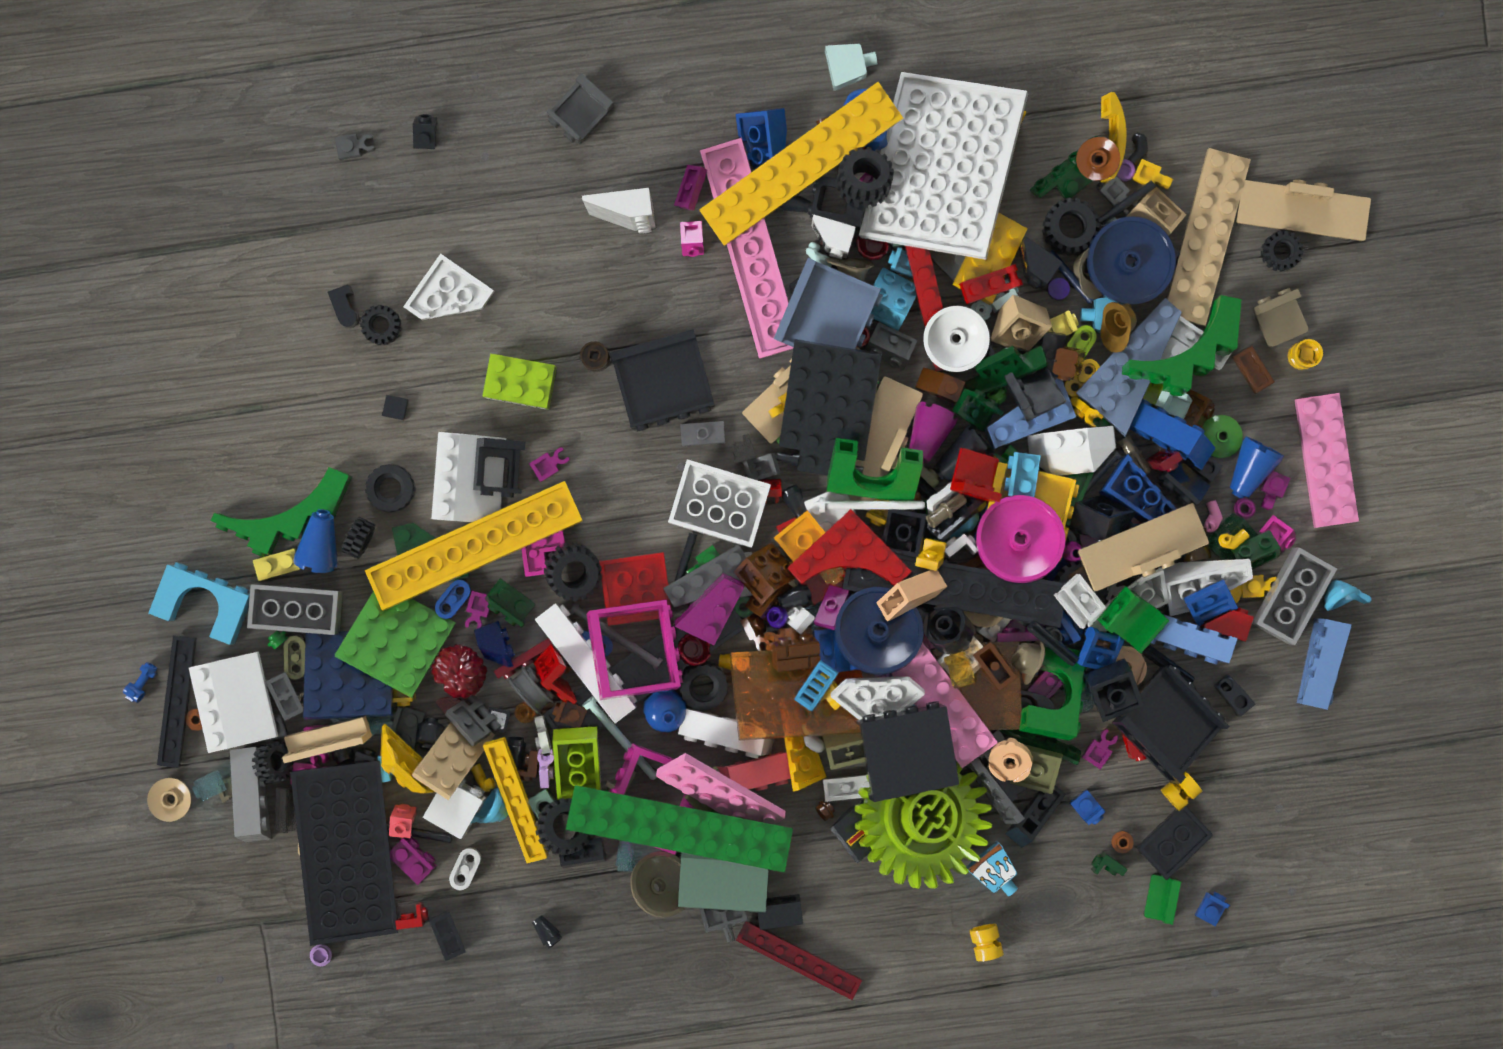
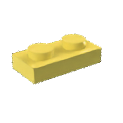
M296 548L253 560L258 581L301 570L293 562Z

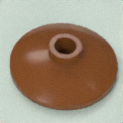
M1091 138L1085 141L1077 152V167L1081 174L1090 180L1102 181L1108 179L1119 167V149L1108 138ZM1099 156L1103 157V162L1101 164H1097L1095 162L1096 158Z

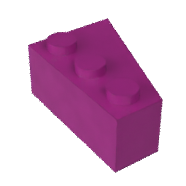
M723 573L681 616L674 620L675 627L715 645L744 589L743 583Z

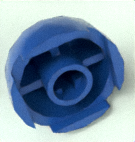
M674 689L651 693L652 695L644 702L643 712L646 721L653 729L659 732L669 733L676 731L685 720L687 709L685 700Z

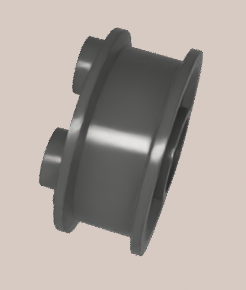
M523 666L521 668L522 672L514 679L509 678L508 681L526 704L537 714L541 715V710L550 702L555 703V695L552 693L553 690L549 691L542 686L536 671L531 666L528 668Z

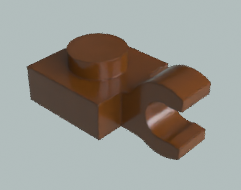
M754 613L740 621L749 639H754L759 652L766 649L763 642L766 645L767 643H772L771 640H764V633L767 631L763 620Z

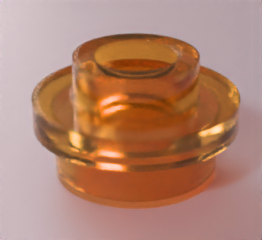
M526 702L520 703L515 709V717L521 723H530L536 716V712Z

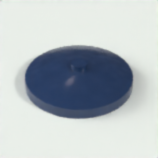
M1123 217L1105 225L1093 238L1087 255L1088 272L1094 286L1106 298L1120 304L1136 305L1157 297L1170 283L1176 264L1175 251L1169 236L1159 225L1142 217Z
M885 587L866 588L850 596L839 610L835 622V639L844 658L857 669L878 675L894 673L906 667L917 655L924 634L922 618L916 607L890 621L886 620L876 603L891 590Z

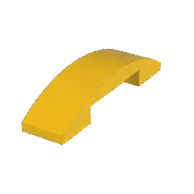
M1110 92L1101 97V118L1109 119V139L1119 149L1120 164L1117 171L1108 179L1102 180V183L1116 177L1122 165L1126 149V122L1121 103L1115 92Z

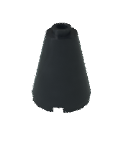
M972 424L964 429L936 463L938 468L935 471L942 480L947 479L951 481L953 479L960 448H966L997 458L984 437L975 432L976 428Z

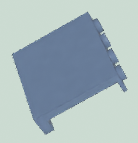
M808 258L774 339L794 347L795 339L856 349L857 346L861 347L866 336L862 334L865 326L870 327L874 315L871 314L874 306H879L883 297L880 294L881 289Z

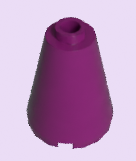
M919 402L915 410L909 449L923 450L924 464L930 462L956 425L958 418H953L954 413L936 404L928 407L925 406L926 402Z

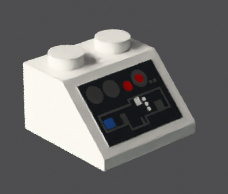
M813 215L811 226L825 252L830 253L829 257L840 260H842V257L847 258L856 227Z

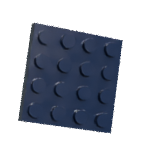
M340 631L338 635L306 633L303 718L305 720L393 716V688L335 657V653L349 631Z

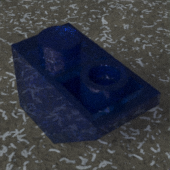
M499 621L474 630L478 647L485 659L509 668L513 667L512 657H515L511 644L508 645L507 643L510 640V636L506 628L502 629Z

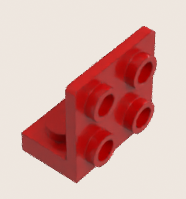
M960 448L950 490L988 502H1000L1002 494L995 492L993 487L999 459L966 448Z
M550 644L534 662L537 669L536 674L541 678L542 681L540 683L544 688L549 691L553 689L564 702L570 701L572 704H575L577 700L569 683L561 678L566 669L565 663L558 649Z

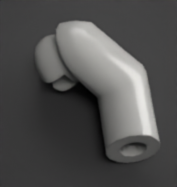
M812 724L802 725L805 746L816 753L822 752L825 748L824 741L814 735Z

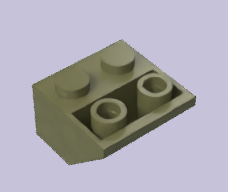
M856 717L820 725L831 770L866 762L860 726L856 724V720H858Z

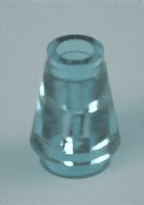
M619 840L615 862L617 871H633L636 860L632 842Z

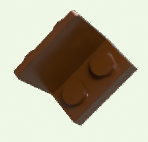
M773 543L748 556L734 571V574L761 605L766 603L777 590L796 579L787 570L791 564Z

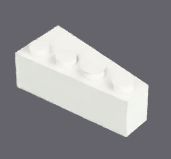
M691 708L686 709L685 720L678 734L684 735V740L697 742V739L705 741L704 745L717 748V745L726 746L725 750L733 753H738V750L745 751L746 756L752 758L771 754L777 729L770 727L763 729L759 728L758 724L740 723L737 719L721 718L716 714Z

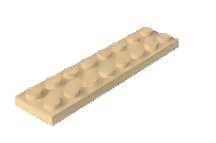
M1208 148L1181 244L1180 255L1177 259L1167 300L1182 312L1181 317L1192 324L1203 327L1206 326L1251 161L1248 158Z

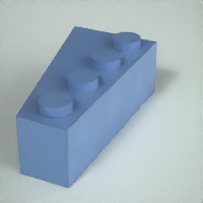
M1061 379L1055 380L1066 400L1064 404L1028 422L1017 406L987 427L985 433L991 448H998L1075 418L1076 415L1063 381Z
M1166 616L1169 622L1151 641L1152 644H1155L1156 641L1164 643V648L1176 651V648L1185 650V655L1194 658L1197 657V654L1205 656L1204 661L1217 665L1218 661L1230 663L1237 638L1224 636L1219 632L1200 628V626L1182 622L1179 619Z
M1314 619L1297 703L1328 710V707L1333 702V689L1338 679V671L1351 624L1328 619Z

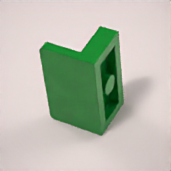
M1152 874L1144 916L1173 925L1181 881L1175 878L1165 880L1160 875Z

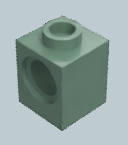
M548 788L528 799L529 805L537 817L542 812L540 809L541 802L547 801L551 803L556 801Z

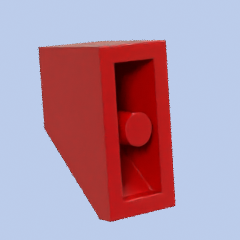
M1238 608L1205 621L1200 628L1213 630L1221 635L1232 636L1239 641L1246 642L1254 617L1248 615V610Z

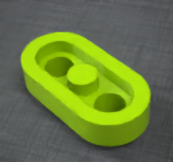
M1083 325L1075 331L1066 346L1084 350L1086 357L1096 341V331L1091 326ZM1082 333L1088 335L1087 341L1081 339Z

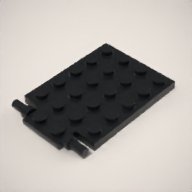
M795 339L779 447L800 450V453L793 452V454L778 452L777 461L788 462L793 466H798L797 471L828 476L836 438L858 441L856 460L865 461L881 365V353ZM855 465L856 469L863 474L864 467Z

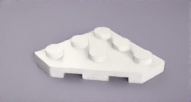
M440 254L408 299L404 308L421 320L482 310L495 291Z
M910 677L845 679L831 692V698L858 720H861L862 716L868 714H875V717L884 715V711L888 710L905 711V707L912 706L925 695V690Z

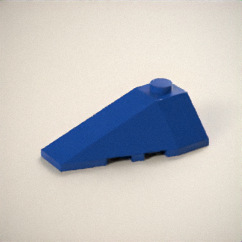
M785 108L736 114L738 136L742 138L748 152V161H751L754 170L785 149L787 136Z

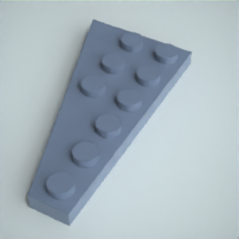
M1166 298L1130 335L1127 347L1121 352H1114L1076 392L1091 408L1098 410L1103 415V418L1125 437L1147 391L1150 380H1135L1127 375H1122V366L1130 359L1155 361L1162 358L1182 313Z

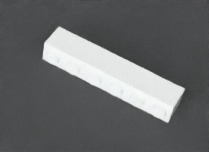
M555 603L538 616L535 621L612 721L617 723L637 707L635 704L637 699L633 695L600 700L591 640L588 639L586 641L582 636L584 631L577 622L572 623L568 617L571 614L563 604L559 606L558 603ZM606 660L610 691L622 690L623 681L617 674L612 675L608 669L610 664Z

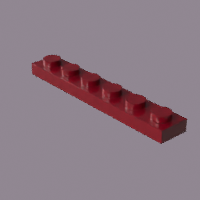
M749 921L744 922L736 938L737 942L853 1000L862 982V979L765 929L760 930L759 926Z

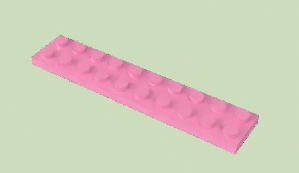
M742 138L700 150L704 167L707 169L706 174L714 199L752 172ZM764 218L727 244L759 359L793 349L792 346L774 339L789 301Z

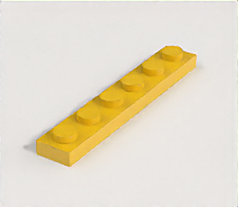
M503 737L485 742L483 748L526 863L546 859L549 854L544 849L545 846L539 843V835L536 836V819L529 805L528 797L506 738Z

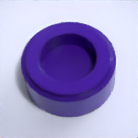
M1055 278L1049 283L1047 291L1052 299L1062 300L1069 294L1070 286L1065 279Z

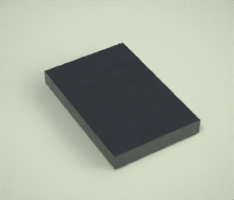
M1185 806L1180 811L1175 809L1136 849L1165 880H1168L1213 834Z

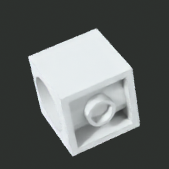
M465 779L449 800L436 793L423 816L424 819L459 839H462L468 833L473 824L471 821L475 814L480 811L488 797L480 787L476 785L471 787L465 784Z

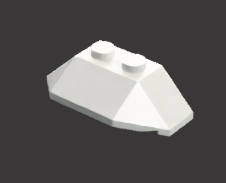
M1114 426L1074 429L1027 436L1029 454L1041 455L1039 466L1046 473L1058 476L1095 472L1116 449Z

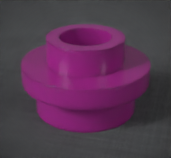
M1243 498L1235 502L1233 509L1238 518L1245 520L1253 517L1256 506L1251 499ZM1242 505L1247 506L1248 510L1246 513L1241 511Z

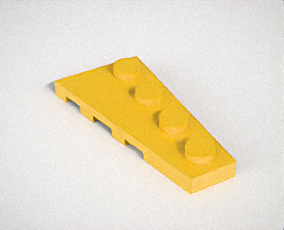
M796 696L779 702L792 788L793 791H798L826 778V774L819 753L805 746L801 726L808 724L802 705L795 701L794 698Z

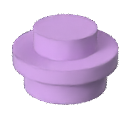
M316 945L310 952V959L316 966H325L332 959V951L327 945Z

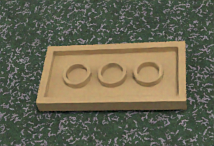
M450 722L415 769L412 777L449 800L485 751L483 744L492 741L495 734L491 732L490 736L472 747L452 722Z

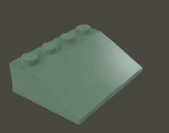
M681 852L678 907L766 912L768 869Z

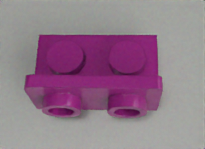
M1010 620L1003 631L997 633L998 642L1039 640L1028 631L1027 627L1020 624L1017 620Z
M411 836L410 838H402L390 851V859L418 885L437 865L434 863L436 861L435 858L427 851L424 853L419 848V842Z

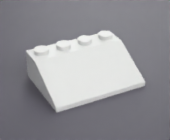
M649 188L582 196L584 205L591 216L634 231L638 230L639 233L652 232L651 229L656 228L653 202Z
M438 432L431 519L474 522L501 510L502 497L500 492H494L493 496L480 495V491L473 490L477 438L507 440V438ZM487 457L485 459L484 486L503 488L505 458Z
M687 459L668 523L752 548L771 484Z
M259 651L189 668L208 753L278 737Z

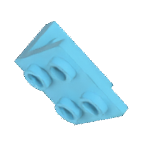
M882 268L873 286L881 289L880 294L883 297L879 306L873 307L871 314L874 315L873 319L899 331L917 296L913 282L886 268Z

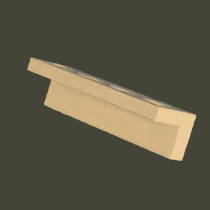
M366 716L357 717L285 736L284 740L288 753L282 757L283 762L287 763L363 744L372 737Z

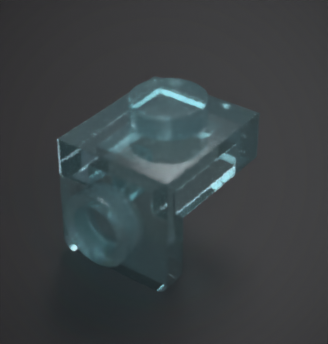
M219 770L193 781L195 786L192 787L196 798H201L202 801L227 790Z

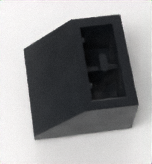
M1182 460L1178 462L1179 466L1170 472H1167V470L1162 471L1157 476L1160 480L1159 485L1169 492L1171 490L1177 495L1175 499L1183 506L1191 503L1198 505L1210 488V485Z

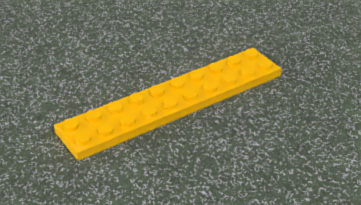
M877 82L702 207L700 212L722 244L726 246L837 167L843 160V157L846 154L849 155V151L853 149L858 151L859 147H865L904 118L880 83Z
M563 481L365 570L379 605L382 611L583 522L566 482Z

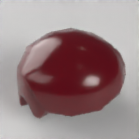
M860 236L857 238L858 252L863 258L870 261L883 258L890 247L888 242L865 239Z
M691 634L684 635L678 642L679 657L685 664L691 666L702 665L711 656L710 643Z

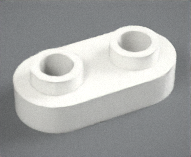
M469 847L460 853L449 877L450 884L454 889L464 890L471 884L481 862V854L477 849ZM467 855H473L474 861L469 862L467 860ZM458 875H464L465 881L460 882L458 880Z

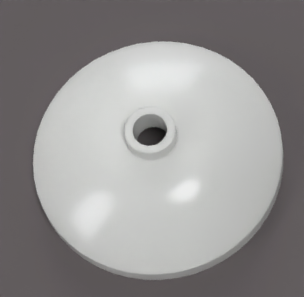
M950 306L938 311L931 317L924 331V347L927 355L934 364L947 371L961 372L973 368L984 358L989 347V331L985 321L977 312L963 306ZM954 334L960 335L961 339L959 342L952 340Z

